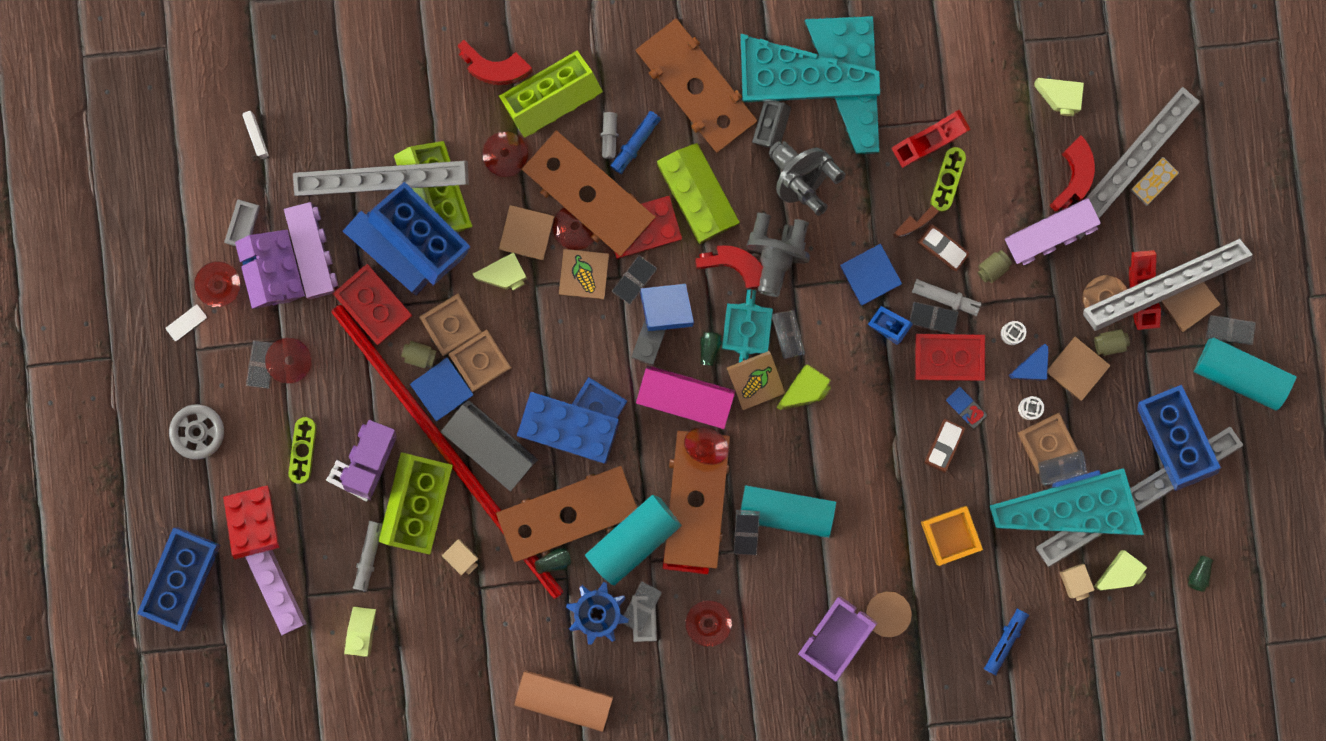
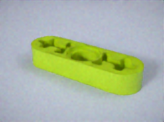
M953 147L946 152L931 197V206L933 205L939 212H945L952 205L964 167L966 155L958 147ZM955 152L958 153V158L961 159L954 166V169H958V173L952 169H945V165L947 167L951 166L952 159L949 158V155H953ZM944 174L953 175L955 179L953 185L946 186L942 183V176ZM939 187L946 191H952L951 194L948 192L945 194L944 200L947 204H944L942 207H939L938 202L935 201L936 198L939 199L942 195V191H938Z
M307 417L297 420L293 435L289 477L294 483L298 484L309 480L312 469L317 426L314 420ZM305 421H308V425L312 426L311 431L309 430L306 433V438H311L310 442L305 440L298 441V436L303 437L304 432L300 429V425H304ZM300 444H306L309 448V453L305 457L298 456L296 452ZM295 459L300 461L308 460L307 465L302 464V471L306 472V475L301 476L300 480H297V475H294V470L297 471L300 464L295 463Z

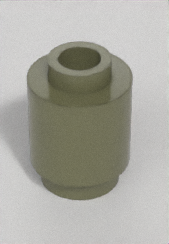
M1002 250L998 253L994 252L978 265L980 271L977 273L984 282L994 283L1010 269L1009 266L1012 265V261Z
M1122 329L1100 333L1099 336L1094 337L1098 355L1103 354L1107 356L1126 352L1127 347L1130 346L1129 336L1127 333H1123Z
M410 341L409 345H404L401 357L405 358L404 363L424 369L426 367L432 368L436 350L431 349V346Z

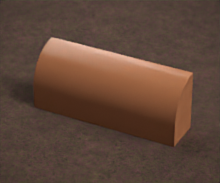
M525 670L514 706L603 732L613 696Z

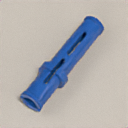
M648 112L626 145H622L620 148L621 152L610 165L617 173L622 175L631 160L638 156L637 152L659 121H661V118L654 112Z
M1016 608V612L1008 626H1004L1003 630L1005 631L984 667L985 670L997 676V672L1016 638L1021 636L1020 631L1029 617L1027 613ZM1018 622V624H1017L1015 630L1013 631V633H1012L1010 639L1007 640V638H1008L1009 634L1011 633V631H1012V629H1013L1015 623ZM1006 643L1003 652L1001 653L998 661L996 662L995 660L999 652L1001 651L1003 645Z

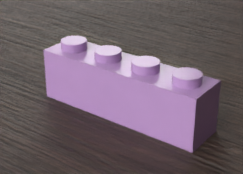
M1089 198L1006 237L1005 241L1016 263L1022 262L1023 265H1026L1036 260L1034 256L1041 252L1046 255L1055 251V245L1064 242L1067 245L1076 241V235L1082 232L1088 235L1098 230L1097 225L1101 224Z
M309 202L284 209L306 297L314 299L334 293L336 291L335 287L338 286L336 274H331L329 265L333 263L330 252L325 251L324 243L327 242L324 229L319 228L318 221L321 220V215L318 207H314Z
M269 550L246 556L247 562L281 635L305 625V619L273 551Z

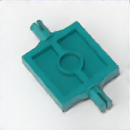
M747 290L746 303L739 305L727 303L722 349L740 353L739 363L743 359L744 361L749 359L751 354H762L768 351L773 309L760 307L755 304L756 290H752L751 299V290Z

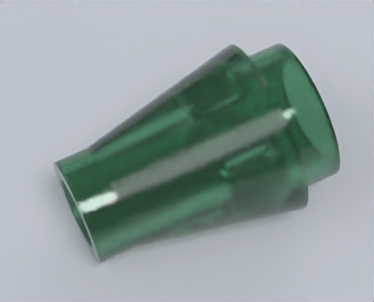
M703 332V336L700 337V364L714 365L715 358L723 342L721 334Z
M557 548L540 560L535 561V567L539 574L566 570L567 566L571 565L570 555L565 548Z
M1200 556L1199 561L1187 578L1189 581L1187 586L1194 590L1205 592L1206 587L1210 585L1213 564L1211 558Z

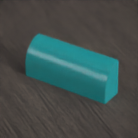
M1214 337L1208 339L1193 371L1275 411L1283 405L1297 376Z
M745 485L740 515L759 516V526L829 538L836 502Z
M651 495L586 553L585 556L596 571L607 582L615 586L682 525L661 498Z

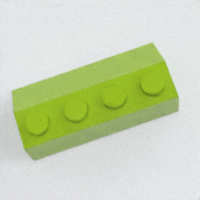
M575 51L501 94L499 97L525 138L547 124L553 123L566 113L575 110L583 103L594 99L603 91L592 70L580 53Z
M444 141L410 146L394 155L397 166L451 162ZM459 185L412 188L456 233L472 227Z
M697 143L679 149L657 161V166L699 245L740 224Z
M806 365L799 372L776 408L783 410L821 401L831 388L828 385L830 379L809 365Z
M401 452L378 542L425 554L431 553L453 465Z

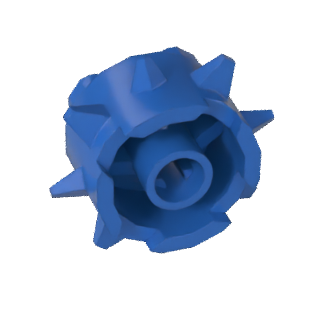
M605 582L602 583L598 590L589 591L583 585L580 586L581 598L577 603L567 604L566 608L574 613L575 622L569 628L570 631L581 630L587 634L588 644L592 645L596 637L606 636L613 642L615 640L613 630L617 624L628 623L629 620L620 614L619 606L625 600L624 595L613 597L612 594L608 593L607 583ZM594 607L604 611L601 614L603 616L602 619L591 616Z

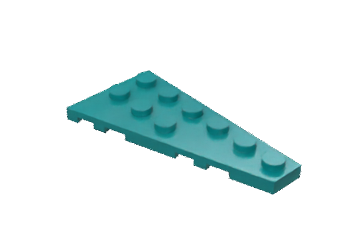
M873 16L805 19V24L819 56L876 70ZM877 96L835 98L855 153H879Z
M741 34L743 102L880 96V74L877 70L844 63L837 59L822 57L815 53Z
M1124 468L989 506L996 528L1144 535Z

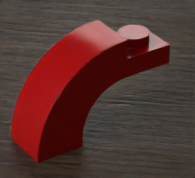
M465 40L458 45L461 51L458 55L467 64L470 61L472 62L467 68L469 73L483 82L493 85H508L523 80L533 72L532 67L516 52L504 61L492 62L481 57Z
M958 110L931 127L908 137L891 149L903 168L950 144L971 129L961 111Z
M1082 135L1062 153L1071 167V180L1067 188L1049 205L1055 212L1060 208L1066 209L1073 202L1071 197L1077 202L1082 200L1092 185L1095 173L1094 157L1089 144Z
M717 246V255L713 256V252L699 254L700 258L695 260L697 270L718 266H727L735 269L742 276L746 290L755 289L760 286L763 266L753 255L743 249L733 246Z
M1155 250L1132 252L1131 267H1129V288L1156 277L1157 255ZM1159 302L1133 314L1137 330L1160 328L1161 307Z

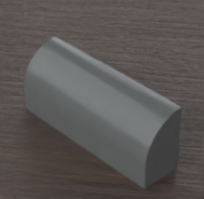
M469 400L459 408L441 431L509 491L523 479L538 461L533 454Z

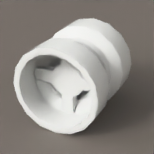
M1018 321L1009 322L1001 329V338L1008 345L1018 344L1026 337V328Z
M1027 397L1018 405L1020 416L1026 420L1037 419L1044 411L1043 402L1037 397Z

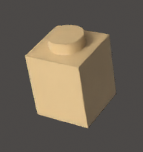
M460 539L442 555L460 575H463L465 572L469 575L478 566L476 561L479 558Z
M1079 564L1060 571L1069 598H1076L1079 601L1089 597V592L1094 591L1085 564Z

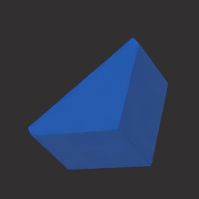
M880 306L868 325L898 345L913 323Z
M1046 344L1041 345L1008 376L1011 379L1047 380L1048 346Z

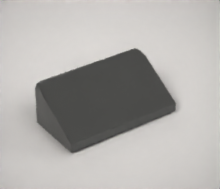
M764 101L752 143L771 148L776 142H782L791 107L783 102Z

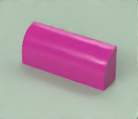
M647 365L636 404L724 429L735 390Z

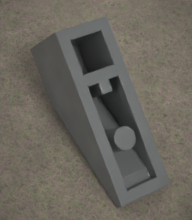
M645 319L631 358L653 366L666 329L648 331Z

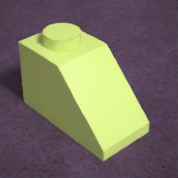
M1038 78L1035 81V88L1054 111L1061 112L1060 115L1074 116V113H1078L1081 110L1084 83Z
M514 253L473 273L478 281L504 289L512 288V290L525 285L524 281L527 279Z
M1121 550L1093 587L1097 590L1130 587L1134 586L1135 583L1138 585L1145 578L1146 574L1144 571L1147 567L1128 552Z
M353 607L347 630L344 654L366 657L371 655L376 609Z

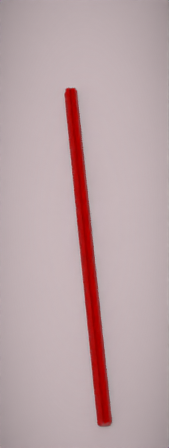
M342 305L336 306L332 310V314L445 460L453 465L452 469L503 533L496 515L497 512L501 511L344 307ZM536 555L523 559L554 599L563 594L562 588Z

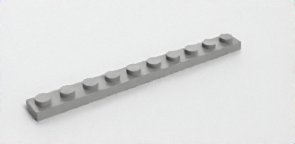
M1231 427L1208 440L1218 462L1243 447L1242 442ZM1165 468L1130 488L1137 513L1174 490ZM1061 531L1037 546L1036 550L1049 568L1104 533Z

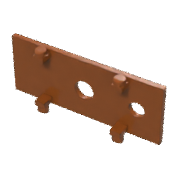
M675 18L635 51L651 70L649 72L651 78L659 80L693 123L691 125L695 133L700 132L717 154L754 125L757 119L742 102L741 98L743 96L738 90L734 92L698 46L700 42L697 38H692L677 18ZM697 78L703 82L704 88L701 93L691 94L688 91L687 84L691 79ZM720 116H727L730 119V125L727 128H720L718 126L717 119Z
M556 130L522 168V171L543 188L540 193L545 198L551 195L594 233L591 238L596 243L602 240L621 257L656 217L636 200L635 196L627 193L586 157V154L581 149H577ZM552 158L560 161V167L555 171H551L547 167V162ZM590 186L594 188L596 197L593 201L584 202L580 199L579 193L583 187Z
M677 431L675 459H670L669 468H674L669 509L682 526L666 540L664 563L717 569L719 542H722V533L720 532L726 474L729 473L727 462L730 436ZM701 447L707 451V457L704 460H697L694 457V451L697 448ZM693 491H698L703 494L704 503L700 507H692L688 503V495Z
M619 466L598 475L586 476V479L534 499H525L521 501V504L499 511L496 515L515 563L539 553L544 557L551 554L549 549L602 529L610 532L615 528V524L621 523L637 507L622 467ZM565 507H572L577 513L576 520L570 524L564 523L560 519V511ZM520 526H530L532 530L530 537H520L518 534Z

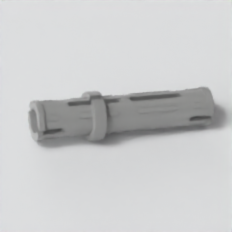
M916 279L912 293L951 306L955 311L959 309L974 316H977L981 306V302L962 296V293L958 292V294H955L919 279Z
M369 521L360 562L356 565L358 570L353 589L368 591L371 572H374L375 569L373 564L383 525L381 523Z

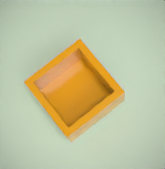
M967 506L921 521L935 563L938 566L983 550Z

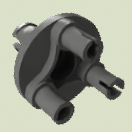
M779 141L771 147L769 156L783 170L777 182V194L785 202L793 203L800 201L804 205L807 204L817 216L824 214L828 206L816 195L815 190L822 184L826 176L835 184H839L844 180L846 174L822 148H811L798 154L785 141L782 144Z
M757 213L754 230L750 233L747 249L761 255L760 260L763 269L758 291L767 296L778 297L785 272L791 268L792 263L805 264L810 261L811 255L804 251L806 246L804 240L809 222L795 219L794 226L784 225L782 239L776 240L768 238L766 235L771 216Z

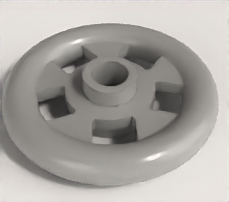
M189 405L182 408L173 417L169 427V437L174 449L182 456L189 459H203L211 456L220 447L224 437V426L221 418L213 409L204 405ZM196 414L198 420L189 423L187 416ZM207 418H209L214 425L210 429H208L206 424L203 423V421ZM179 427H186L185 437H179ZM195 428H199L201 430V434L199 436H195L193 434ZM210 435L214 439L209 446H206L203 441ZM188 441L197 443L196 450L187 448Z

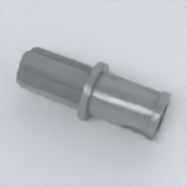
M613 112L603 113V132L600 136L603 137L602 157L606 159L615 158L618 114Z

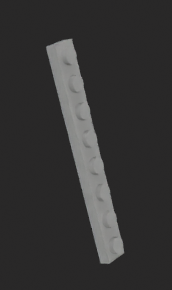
M1182 87L1085 198H1089L1098 218L1101 217L1198 105L1200 101ZM1085 232L1076 235V237L1082 239Z
M468 161L293 173L294 196L395 190L404 181L411 188L469 185Z
M1238 239L1084 309L1083 315L1093 329L1097 331L1251 261L1252 253Z

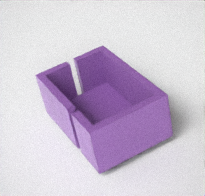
M288 230L249 235L235 242L240 262H244L254 256L257 258V260L241 266L252 309L272 304L289 303L305 296Z
M368 420L367 425L363 424L359 431L358 437H360V442L358 446H353L349 455L351 464L349 468L344 467L340 480H342V486L345 491L371 500L397 436L394 429Z
M841 596L836 599L813 632L817 638L811 636L798 654L834 681L840 678L878 624L862 611L858 614L855 613L857 608Z

